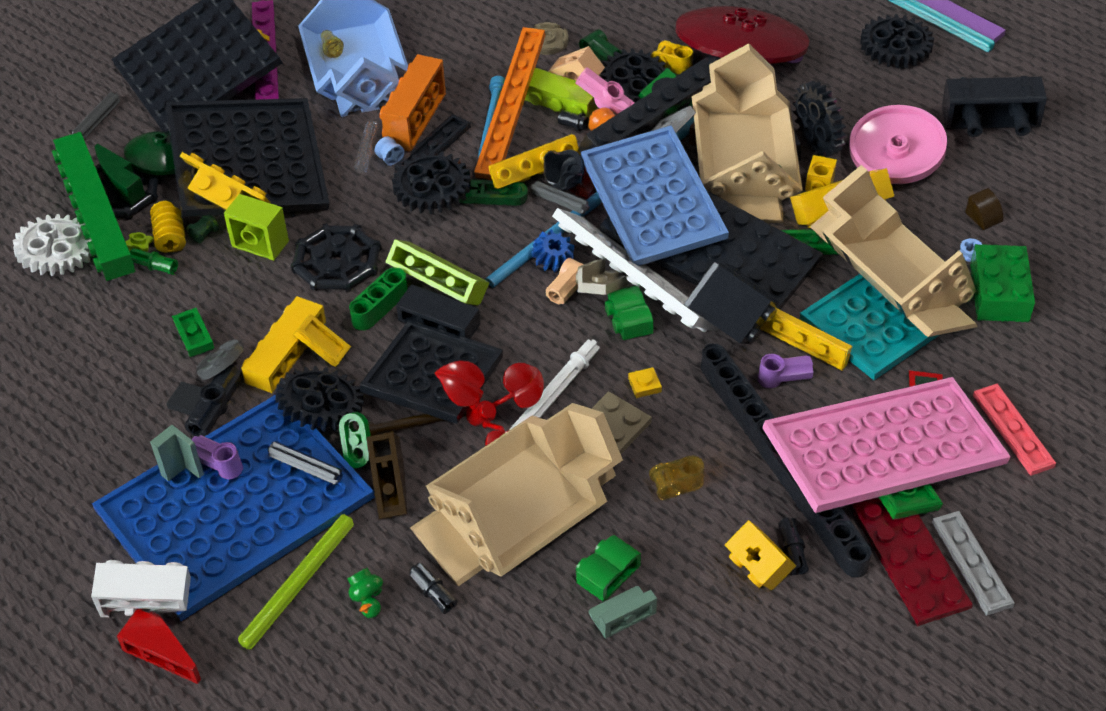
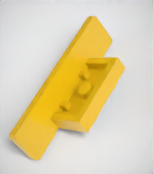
M570 134L490 165L489 171L494 187L499 189L514 182L529 180L532 175L544 174V156L548 151L562 152L570 149L580 154L576 136Z
M183 152L181 153L180 157L187 164L199 169L188 186L191 192L225 210L239 194H245L249 197L271 203L265 197L267 193L260 188L254 186L253 189L245 186L246 182L235 175L231 178L224 175L225 171L215 164H212L210 167L203 163L204 159L194 153H191L190 156Z

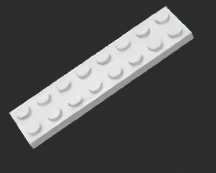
M559 208L556 209L552 217L560 222L558 226L568 233L573 232L576 234L575 239L585 246L590 245L594 248L592 253L599 258H607L610 261L609 266L620 273L625 272L628 275L626 279L638 287L640 285L646 289L644 293L656 301L658 299L664 303L662 307L674 315L676 313L682 317L681 322L692 329L697 327L703 332L707 330L716 332L719 330L716 326L684 305L689 297L647 265L638 266L630 260L625 248L608 235L602 233L600 229L587 219Z

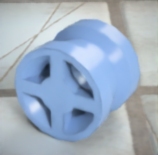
M390 136L381 138L375 146V154L382 158L388 166L396 164L404 157V148L397 144Z

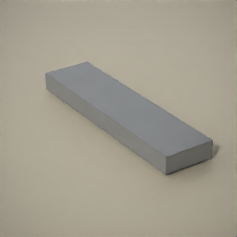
M960 511L933 518L932 524L986 616L1013 608L1015 604Z

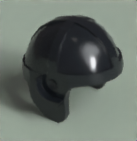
M570 149L562 152L548 151L544 156V176L546 181L555 189L567 191L582 183L585 176V166L581 155L575 150Z

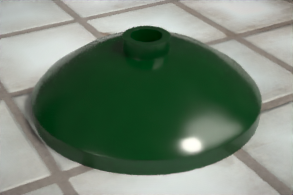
M154 131L134 137L126 144L124 159L131 162L132 168L151 175L175 174L169 132Z

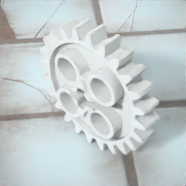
M59 214L53 219L46 215V220L37 217V223L28 221V228L20 227L21 233H16V239L13 240V249L17 262L22 263L24 269L30 267L32 273L39 269L40 275L45 274L46 271H50L51 276L56 271L64 275L65 270L68 269L74 272L75 266L83 268V262H90L91 254L87 242L91 240L85 241L81 226L84 224L79 225L77 217L73 220H70V215L62 219Z

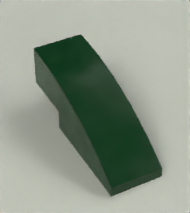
M96 144L94 146L107 184L123 201L131 206L145 196L141 178L134 174L131 162L100 144Z

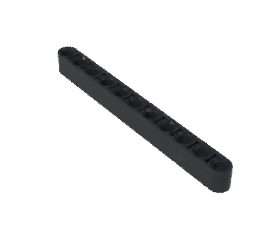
M714 343L704 346L701 359V371L843 571L851 577H863L869 569L872 554L870 546L841 507L818 513L814 512L763 430L765 420L774 419V415L725 348Z

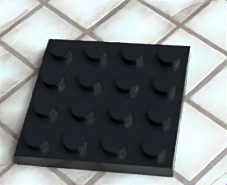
M408 320L360 383V392L458 424L469 406L461 407L452 402L435 372L449 363L468 361L480 368L484 374L485 384L503 358V349Z

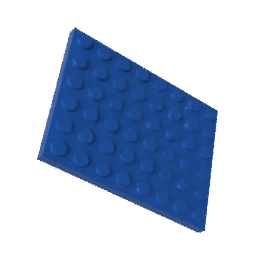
M276 395L205 436L220 444L228 442L235 445L243 464V470L239 476L233 479H224L219 475L218 470L201 463L204 472L201 478H198L185 468L170 481H167L161 476L159 467L156 465L92 503L96 513L135 563L147 561L154 565H166L170 562H176L188 567L191 579L187 611L174 612L180 621L333 525L340 515H348L375 498L374 491L316 428L311 430L309 424L300 427L301 421L298 420L292 423L290 422L291 416H283V410L277 409ZM277 441L340 468L343 477L338 484H332L268 455V447L272 442Z

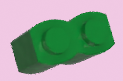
M638 286L616 290L608 294V300L605 301V310L608 316L612 315L614 318L612 319V324L616 334L620 333L623 340L653 334V318Z
M615 535L610 536L607 540L603 539L596 546L595 553L588 558L584 557L576 567V583L604 602L640 567L641 553Z

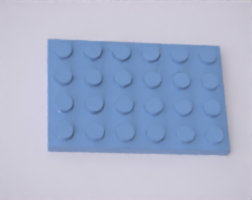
M672 125L581 152L584 166L630 260L634 264L640 266L728 239L729 232Z

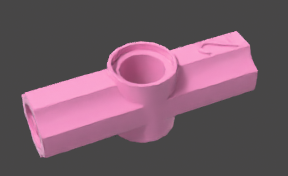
M588 67L583 70L575 82L594 97L595 103L599 108L607 107L616 114L635 103L624 95L623 88L619 83L615 81L606 82Z

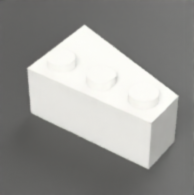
M109 560L106 563H96L91 597L100 617H110V612L125 611L124 614L126 616H131L137 608L150 609V611L156 613L187 611L191 577L188 567L176 562H170L166 565H154L147 561H139L136 564H124L121 561Z

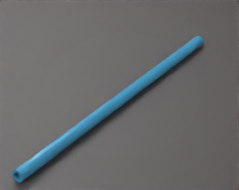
M694 116L676 133L680 141L689 135L690 126L694 122ZM595 192L586 199L589 202L588 206L590 208L585 214L571 211V213L582 217L590 213L602 203L598 192ZM558 221L544 233L548 234L551 229L555 234H558L560 231L563 234L565 231L558 226L560 223ZM533 242L485 278L486 281L490 282V287L494 288L532 258Z

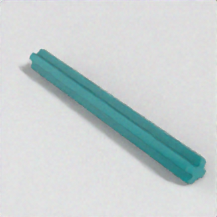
M888 0L985 52H990L994 48V40L917 0Z

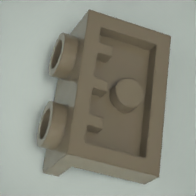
M598 259L578 267L576 273L578 292L607 295L628 286V280L626 279L628 276L619 275V272L615 270L606 271V260Z

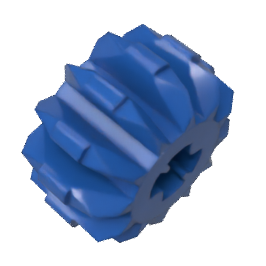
M552 229L548 234L542 231L533 242L532 257L536 258V265H544V271L551 268L555 273L558 271V268H561L567 258L573 259L574 245L570 244V237H562V231L558 234H555Z

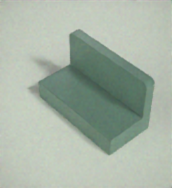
M173 425L150 441L161 476L167 481H170L185 468L198 478L204 475L195 443Z
M635 586L589 609L588 613L606 639L656 614L657 597L652 590L643 593L639 586Z

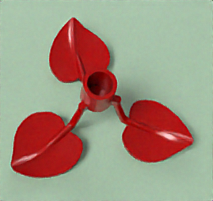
M455 361L444 365L435 372L452 402L461 407L470 406L466 412V417L471 425H483V428L496 429L487 434L485 446L509 431H505L501 425L490 423L496 415L495 407L512 397L520 408L531 407L540 400L544 389V380L538 368L526 363H515L506 369L503 376V384L510 393L493 403L489 401L480 402L484 394L480 388L484 384L485 378L480 368L474 363Z

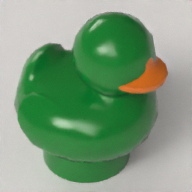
M367 567L347 578L350 584L348 594L352 601L362 603L359 612H362L367 618H375L381 611V605L377 599L371 596H378L381 593L383 580L379 576L371 574Z

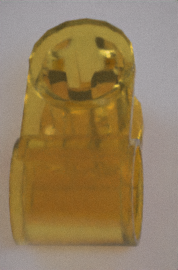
M691 455L671 462L660 463L651 468L649 476L658 488L656 492L658 498L666 500L700 489L704 484V462L702 459Z

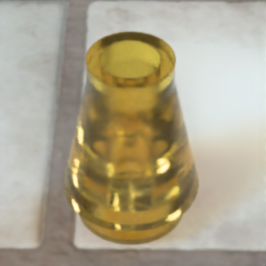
M323 31L320 36L323 53L331 58L339 57L344 49L343 41L334 35L332 31Z

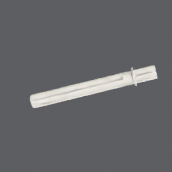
M588 339L577 352H573L570 355L569 362L543 390L540 400L535 405L528 407L509 430L532 415L539 418L542 417L580 371L588 368L589 361L600 349L596 345L597 342L595 340L590 341Z

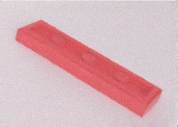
M998 383L974 391L973 397L1030 476L1055 468V460Z

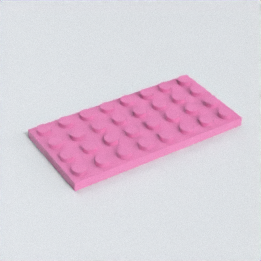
M953 377L765 420L763 430L815 513L1007 464L1011 457Z

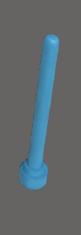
M494 76L490 80L489 90L492 96L478 159L505 82V78L502 76Z

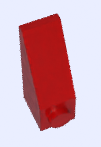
M137 608L117 635L122 650L198 684L201 677L196 664L166 625L164 619L156 612H145Z

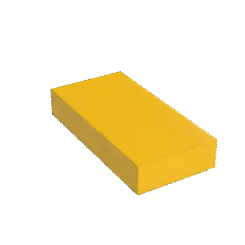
M311 313L294 333V336L334 367L339 364L351 347Z

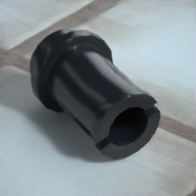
M561 110L558 116V123L581 131L587 129L589 118L584 113L575 114Z

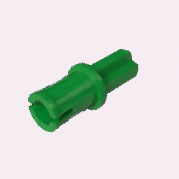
M134 248L130 250L132 261L147 266L150 271L159 270L174 275V272L178 269L177 259L164 257L156 251L148 253Z

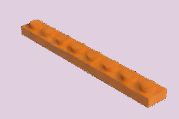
M522 28L474 171L476 178L492 180L489 166L506 159L544 43L545 30Z

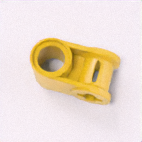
M664 40L659 43L657 51L651 53L652 58L659 56L658 62H666L665 68H670V71L681 74L693 66V50L688 46Z

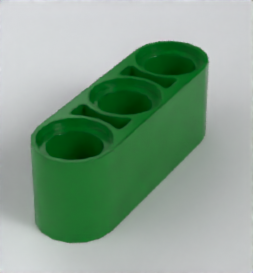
M393 267L386 270L350 303V316L355 329L360 331L370 329L397 305L408 290L406 273L403 269Z

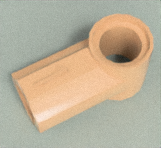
M567 258L564 261L559 275L546 289V296L550 301L560 305L564 304L578 289V284L576 283L578 267L584 264L571 258Z

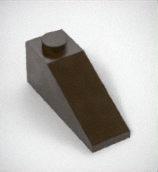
M394 432L366 437L379 519L408 515L404 461L400 437Z

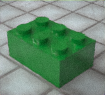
M975 244L970 268L972 281L977 291L974 293L977 320L1030 322L1035 298L1027 247Z

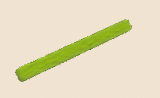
M345 514L339 516L238 637L239 644L242 647L250 650L256 645L354 525L352 518Z

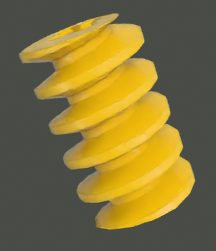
M160 201L154 204L150 210L154 246L158 251L165 253L181 251L186 245L181 210L169 201Z

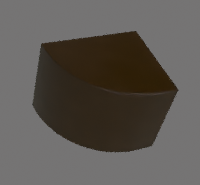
M989 188L969 196L965 213L983 230L1003 222L1002 206L997 196Z

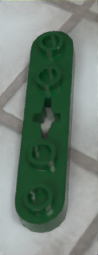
M471 180L470 193H466L465 200L459 199L460 203L516 206L527 201L528 189L525 184L520 182H514L497 189L494 187L493 181Z

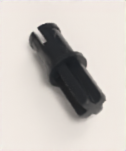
M417 563L411 567L410 576L423 589V595L426 598L430 597L443 614L452 610L450 604L456 607L458 601L444 588L443 581L440 578L436 579L423 563Z

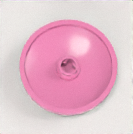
M890 105L875 109L864 115L855 124L850 135V155L856 167L858 168L862 165L868 172L887 168L891 184L912 183L929 176L938 169L946 155L947 136L942 124L932 114L913 106Z

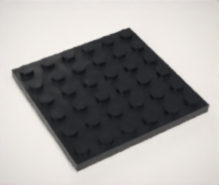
M201 0L111 59L164 132H169L166 102L229 100L283 64L277 53L233 0Z
M308 98L166 102V113L182 217L224 215L226 211L188 189L199 169L187 164L180 157L182 152L189 156L191 153L198 155L204 159L203 163L209 167L212 164L217 165L225 171L224 175L230 178L233 175L241 178L246 182L245 186L253 189L254 186L260 188L267 193L265 197L271 202L270 204L282 207L283 212L329 209L330 203Z

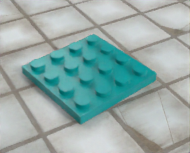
M858 274L800 312L799 320L851 345L852 350L849 361L873 381L939 336L927 337L861 274Z

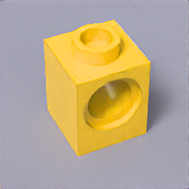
M813 155L807 173L805 190L809 191L833 183L837 160Z

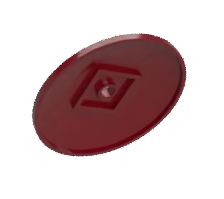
M713 6L692 10L682 14L677 19L675 27L676 34L683 42L701 52L719 58L750 44L768 63L788 62L806 54L810 42L807 34L791 22L771 13L745 7Z

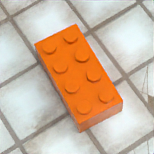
M417 54L413 62L409 63L405 75L399 79L396 89L390 93L386 105L382 106L379 117L383 125L382 137H392L397 144L404 148V151L410 152L414 148L446 95L442 59Z

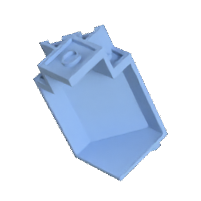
M320 0L298 26L316 92L331 100H336L341 117L348 116V113L361 110L363 113L380 109L379 106L386 105L390 93L398 86L399 79L405 75L408 68L390 10L374 0Z

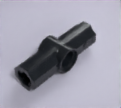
M229 365L218 373L211 383L201 388V399L185 423V429L193 436L208 435L218 417L227 411L228 401L243 379L242 371L238 370L234 365Z

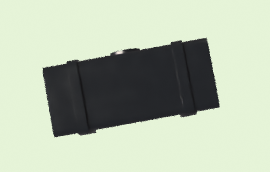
M1041 76L960 77V79H946L942 101L945 128L967 129V133L971 137L980 136L985 128H1015L1017 135L1025 136L1031 132V127H1041L1047 97Z

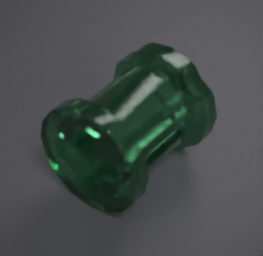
M204 215L199 221L186 227L188 235L199 244L211 232L219 230V224L212 215Z

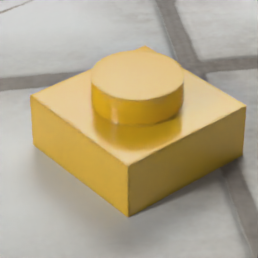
M654 367L628 373V380L636 398L662 392V386Z

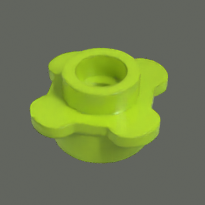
M140 232L131 233L129 240L125 242L129 251L134 248L148 252L149 243L153 242V237L146 236Z

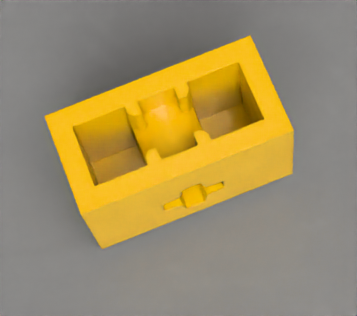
M749 520L725 544L731 552L728 557L739 568L745 566L750 573L747 577L758 588L765 586L773 590L796 567L786 554L758 526ZM757 555L761 557L759 561L756 558Z

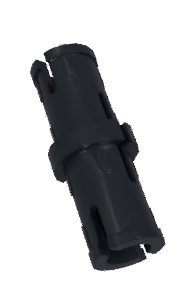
M784 518L779 522L778 526L783 538L782 550L796 565L790 573L796 575L795 569H798L799 575L806 574L809 571L804 554L806 546L804 540L800 538L797 521L791 518L790 525L789 518Z

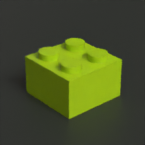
M239 194L224 212L231 245L234 248L275 260L289 242L283 209L280 206Z

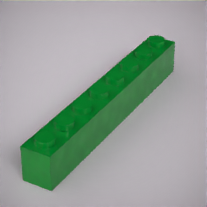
M78 132L54 139L53 142L56 149L51 151L56 164H59L57 167L61 178H67L63 180L67 194L72 193L69 195L73 209L78 208V210H75L79 225L84 224L81 226L85 241L91 240L87 242L91 256H97V258H93L97 272H103L106 281L136 272L131 254L82 133Z

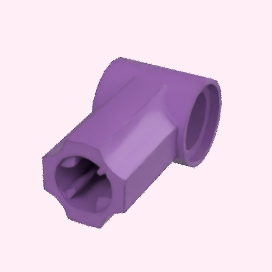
M767 354L761 360L758 382L765 388H775L781 382L810 379L813 377L811 357L806 355L782 358L776 354Z
M202 435L199 437L194 436L191 439L195 443L202 464L218 470L219 475L224 479H233L241 474L243 464L235 445L228 442L220 444Z

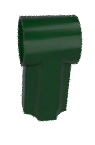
M599 29L579 40L580 49L589 46L601 61H607L608 55L613 57L615 51L620 55L622 53V50L608 42L605 33Z

